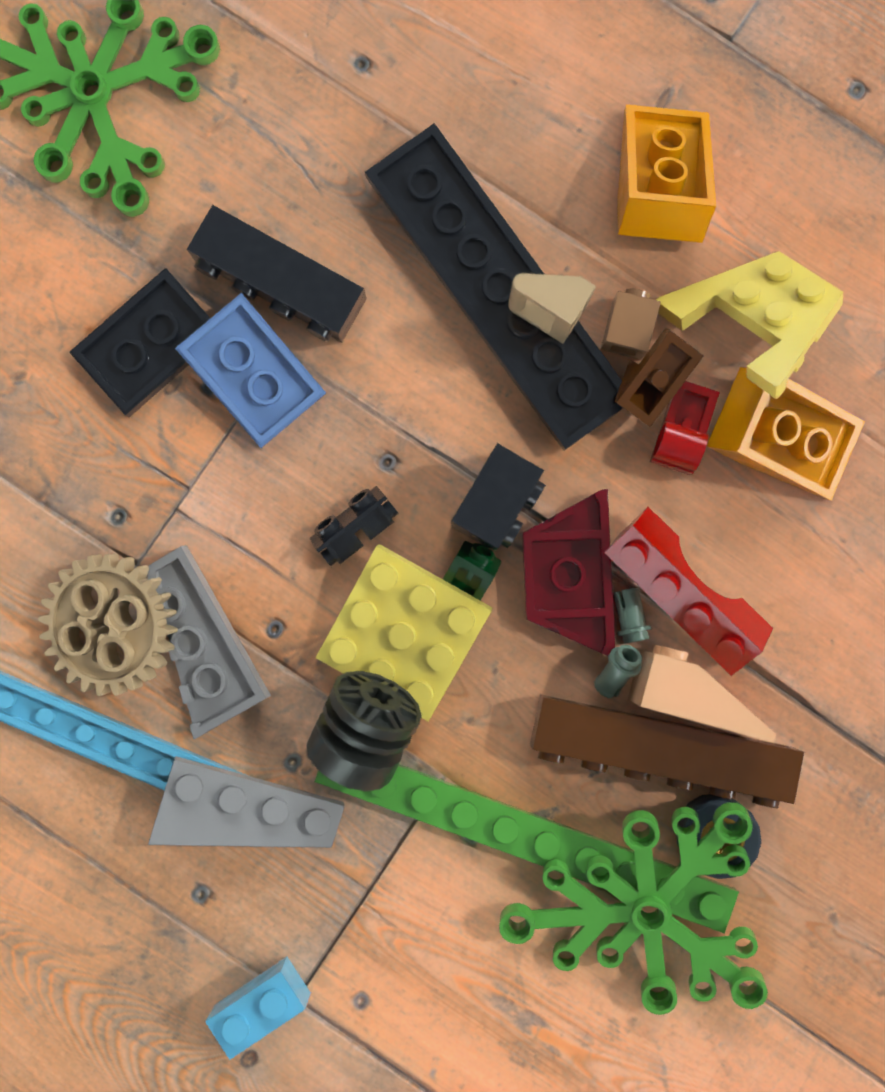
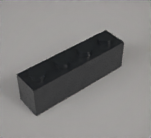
M213 204L187 248L189 254L196 261L194 267L198 271L214 280H217L219 275L233 282L231 286L233 290L239 294L242 293L252 301H254L256 296L261 297L271 303L269 309L288 321H292L294 316L308 323L307 331L326 342H329L331 337L343 342L367 299L363 287Z

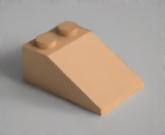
M654 645L653 652L640 650L642 669L638 675L633 677L627 700L644 708L774 743L776 733L702 667L686 662L688 653Z

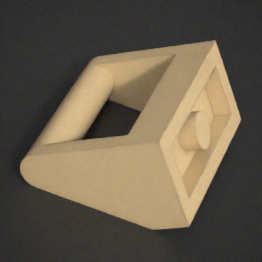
M521 273L514 277L508 307L513 313L563 344L585 311L597 286L581 276Z

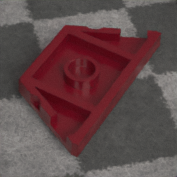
M601 489L522 533L526 620L606 656L615 648L611 559L604 553L610 546L608 489Z

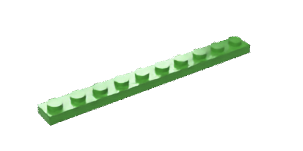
M399 764L390 783L381 789L372 791L347 788L331 781L319 770L314 782L543 867L550 860H562L567 864L571 877L589 884L591 883L587 878L588 861L595 856H605L611 860L614 872L638 890L633 850ZM653 858L657 889L677 866ZM596 867L592 872L597 876H603L607 874L608 870L604 867ZM694 876L670 903L672 914L725 934L739 891L736 888L704 876Z

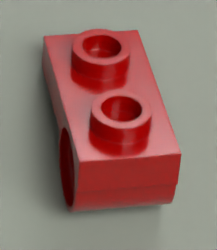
M688 381L683 383L668 404L650 459L651 463L687 475L694 474L707 446V431L720 392Z

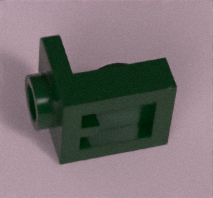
M464 541L443 580L481 601L500 567L501 560L496 558L494 552L488 547L479 543L472 544Z

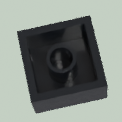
M497 443L453 517L451 527L488 547L493 552H496L500 545L508 549L523 525L522 522L516 519L522 508L530 511L546 486L539 481L544 470Z

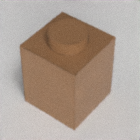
M629 288L625 292L618 291L612 302L600 350L642 360L649 350L661 301L650 299V293L639 289Z

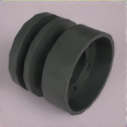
M364 671L346 672L337 677L323 707V712L320 714L306 744L308 757L317 770L331 781L342 786L361 791L381 789L390 783L402 759L404 749L409 746L412 735L415 734L422 716L419 705L408 691L392 680Z

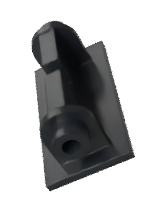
M377 486L372 490L364 489L357 493L349 501V508L337 517L334 515L327 517L315 528V534L310 537V540L318 553L322 551L321 555L330 566L336 562L342 564L364 546L355 535L357 531L362 529L368 538L372 540L394 523L392 518L399 513Z

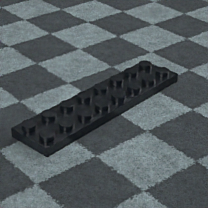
M435 123L365 171L366 179L563 451L624 409L615 402L622 382L621 378L579 321H577L562 344L509 309L508 302L514 277L521 273H544Z

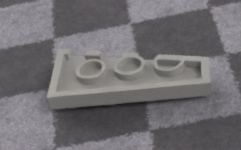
M186 545L180 546L148 565L149 571L147 576L148 580L158 577L162 579L156 591L158 594H171V597L163 603L164 609H173L177 613L166 619L168 625L178 628L176 633L168 635L169 642L175 646L174 650L169 651L171 661H175L181 681L179 690L183 704L187 703L192 720L190 729L193 739H196L270 697L271 694Z
M175 756L148 845L332 848L345 805L343 801Z

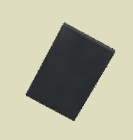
M165 268L69 353L123 414L130 417L189 366L175 348L211 318Z

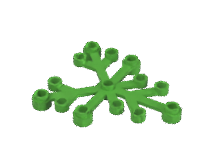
M107 0L106 12L112 22L92 65L84 47L86 35L80 25L75 21L68 20L61 23L57 29V37L63 47L67 49L75 70L74 72L59 65L46 30L49 21L42 8L32 3L24 5L19 11V21L29 33L36 54L0 39V59L27 70L26 72L0 80V89L4 90L3 96L0 98V110L8 108L14 96L54 82L65 87L42 97H28L21 105L22 115L31 125L36 127L47 124L51 114L71 107L55 143H47L37 149L34 155L36 170L46 180L55 183L62 182L70 176L73 169L70 155L91 113L101 144L89 169L85 170L80 177L82 189L92 198L103 197L109 190V182L106 177L111 168L116 181L111 192L114 205L122 214L129 217L143 214L149 205V194L144 186L133 178L128 162L137 165L145 176L157 177L164 171V159L154 148H142L119 138L106 105L111 99L113 91L144 79H150L174 90L178 99L183 102L194 101L200 93V86L195 76L190 72L183 71L179 73L173 69L190 62L198 65L213 63L220 54V44L215 32L206 25L192 26L184 35L183 45L166 51L167 48L177 44L180 34L175 22L171 18L159 17L152 24V36L140 61L110 71L128 32L137 29L143 22L144 11L139 0ZM124 12H134V14L130 18L124 20L121 19V16ZM32 15H40L36 23L28 24V19ZM163 28L172 29V33L169 36H159V32ZM72 31L78 32L76 39L72 41L65 40L68 33ZM203 44L211 46L208 52L203 54L197 53L199 46ZM184 82L193 83L191 90L188 92H181L179 88ZM90 86H98L96 93L90 96L86 95V90ZM36 106H41V113L36 117H31V110ZM147 158H157V163L154 167H144V162ZM62 161V167L58 171H50L53 162ZM101 178V184L98 188H88L91 179ZM131 195H139V202L135 206L126 205V201Z
M725 803L716 809L713 815L714 826L698 844L696 835L700 830V822L697 813L689 807H680L673 812L671 822L673 831L678 836L680 863L657 889L652 848L656 846L660 838L658 822L651 813L637 810L625 817L622 830L625 843L634 850L638 890L614 872L613 864L607 857L595 856L587 864V878L589 882L596 887H603L623 903H605L569 875V868L564 861L553 859L548 861L543 867L544 885L550 890L561 892L578 906L531 910L524 904L513 903L506 906L501 912L499 922L500 934L506 941L513 944H522L530 940L534 934V929L581 926L569 940L563 939L554 945L553 962L562 971L575 969L579 964V957L611 923L625 924L613 937H603L597 943V960L602 966L607 968H614L620 965L623 960V954L643 933L648 976L641 984V998L646 1010L656 1015H664L671 1012L677 1004L675 983L665 973L661 932L690 953L692 973L689 976L688 983L690 994L694 999L706 1002L716 995L715 979L710 973V969L729 982L732 998L738 1006L754 1009L761 1006L767 999L768 991L763 975L754 968L747 966L739 967L726 957L735 955L746 959L752 957L757 952L758 944L756 937L750 928L740 926L734 928L729 936L701 938L672 916L670 904L694 876L727 873L730 876L739 877L747 873L750 868V861L743 847L729 845L723 849L721 854H716L725 843L739 844L751 835L752 822L749 813L745 807L738 803ZM731 814L739 816L738 821L733 824H727L723 821L726 816ZM682 818H690L694 821L687 828L678 825L679 820ZM637 822L648 824V828L644 831H636L632 826ZM733 856L743 858L742 862L738 865L727 863ZM596 867H604L608 870L607 874L603 876H597L592 871ZM558 870L564 876L560 879H552L548 874L551 871ZM645 906L657 907L652 913H646L642 910ZM521 916L525 918V920L523 922L516 923L513 922L510 919V917ZM746 938L750 940V943L746 946L736 945L739 939ZM607 948H613L617 951L613 956H607L602 952ZM563 951H568L574 956L570 959H563L559 954ZM745 981H754L750 986L740 985ZM699 982H707L710 984L705 989H698L695 987V985ZM655 987L665 988L661 992H654L651 990Z

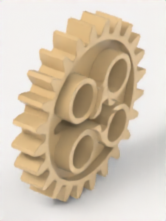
M115 553L104 555V557L101 554L90 555L87 557V561L85 559L73 561L72 569L60 570L58 574L62 582L48 584V588L55 597L41 600V603L50 609L48 615L38 617V621L49 625V631L40 634L39 638L51 640L52 646L45 651V656L57 654L59 660L53 669L55 671L65 668L69 669L66 678L68 684L81 679L82 692L96 688L97 696L108 694L111 691L116 696L127 692V689L132 691L142 687L143 681L146 682L157 677L154 668L158 669L167 665L166 659L160 653L174 650L175 646L165 638L166 635L176 633L178 628L168 625L166 619L177 613L176 610L164 609L163 603L171 597V594H158L156 591L162 579L160 577L146 579L149 566H138L134 569L133 557L121 558L119 561L118 554ZM93 588L96 590L98 594L97 605L93 602L91 597V592ZM130 603L134 604V606L136 607V621L133 620L130 616ZM80 629H82L86 637L85 645L80 641ZM117 644L124 650L123 661L117 655Z

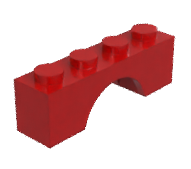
M649 507L621 531L604 552L730 676L734 675L763 652L773 627L743 598L731 599L724 597L704 584L686 562L681 551L679 536Z

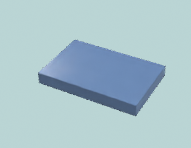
M242 293L175 348L260 448L264 447L326 394Z

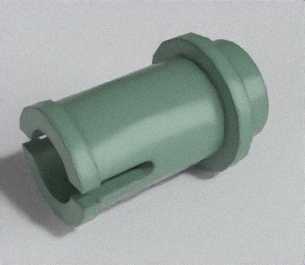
M640 588L614 592L613 598L621 628L617 635L623 637L624 644L650 639L648 630H652L651 625H646Z
M621 645L612 649L608 655V664L601 674L596 677L594 686L604 697H617L629 678L635 677L641 671L642 656L637 649L630 645Z

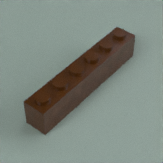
M541 694L530 741L531 748L539 751L538 758L542 760L564 763L565 757L582 760L581 767L598 772H607L608 766L625 769L624 776L641 781H650L651 775L666 777L667 785L684 790H693L694 784L709 786V794L727 799H736L737 793L752 795V803L770 808H779L780 801L795 804L804 751L791 746Z

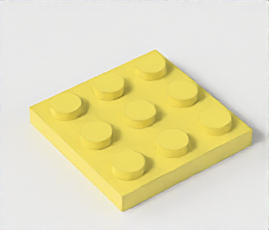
M378 544L320 648L316 659L343 674L346 672L364 671L378 674L394 681L410 693L419 705L422 714L421 718L429 722L493 608Z

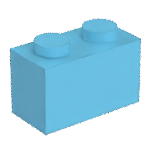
M287 956L216 1003L205 1022L230 1060L304 1011L311 992Z

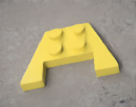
M778 251L663 295L656 300L661 301L658 314L681 331L688 328L712 309L718 308L773 347L747 365V378L777 399L786 389V382L793 371L797 372L803 364L804 356L812 343L818 342L842 306L843 291Z

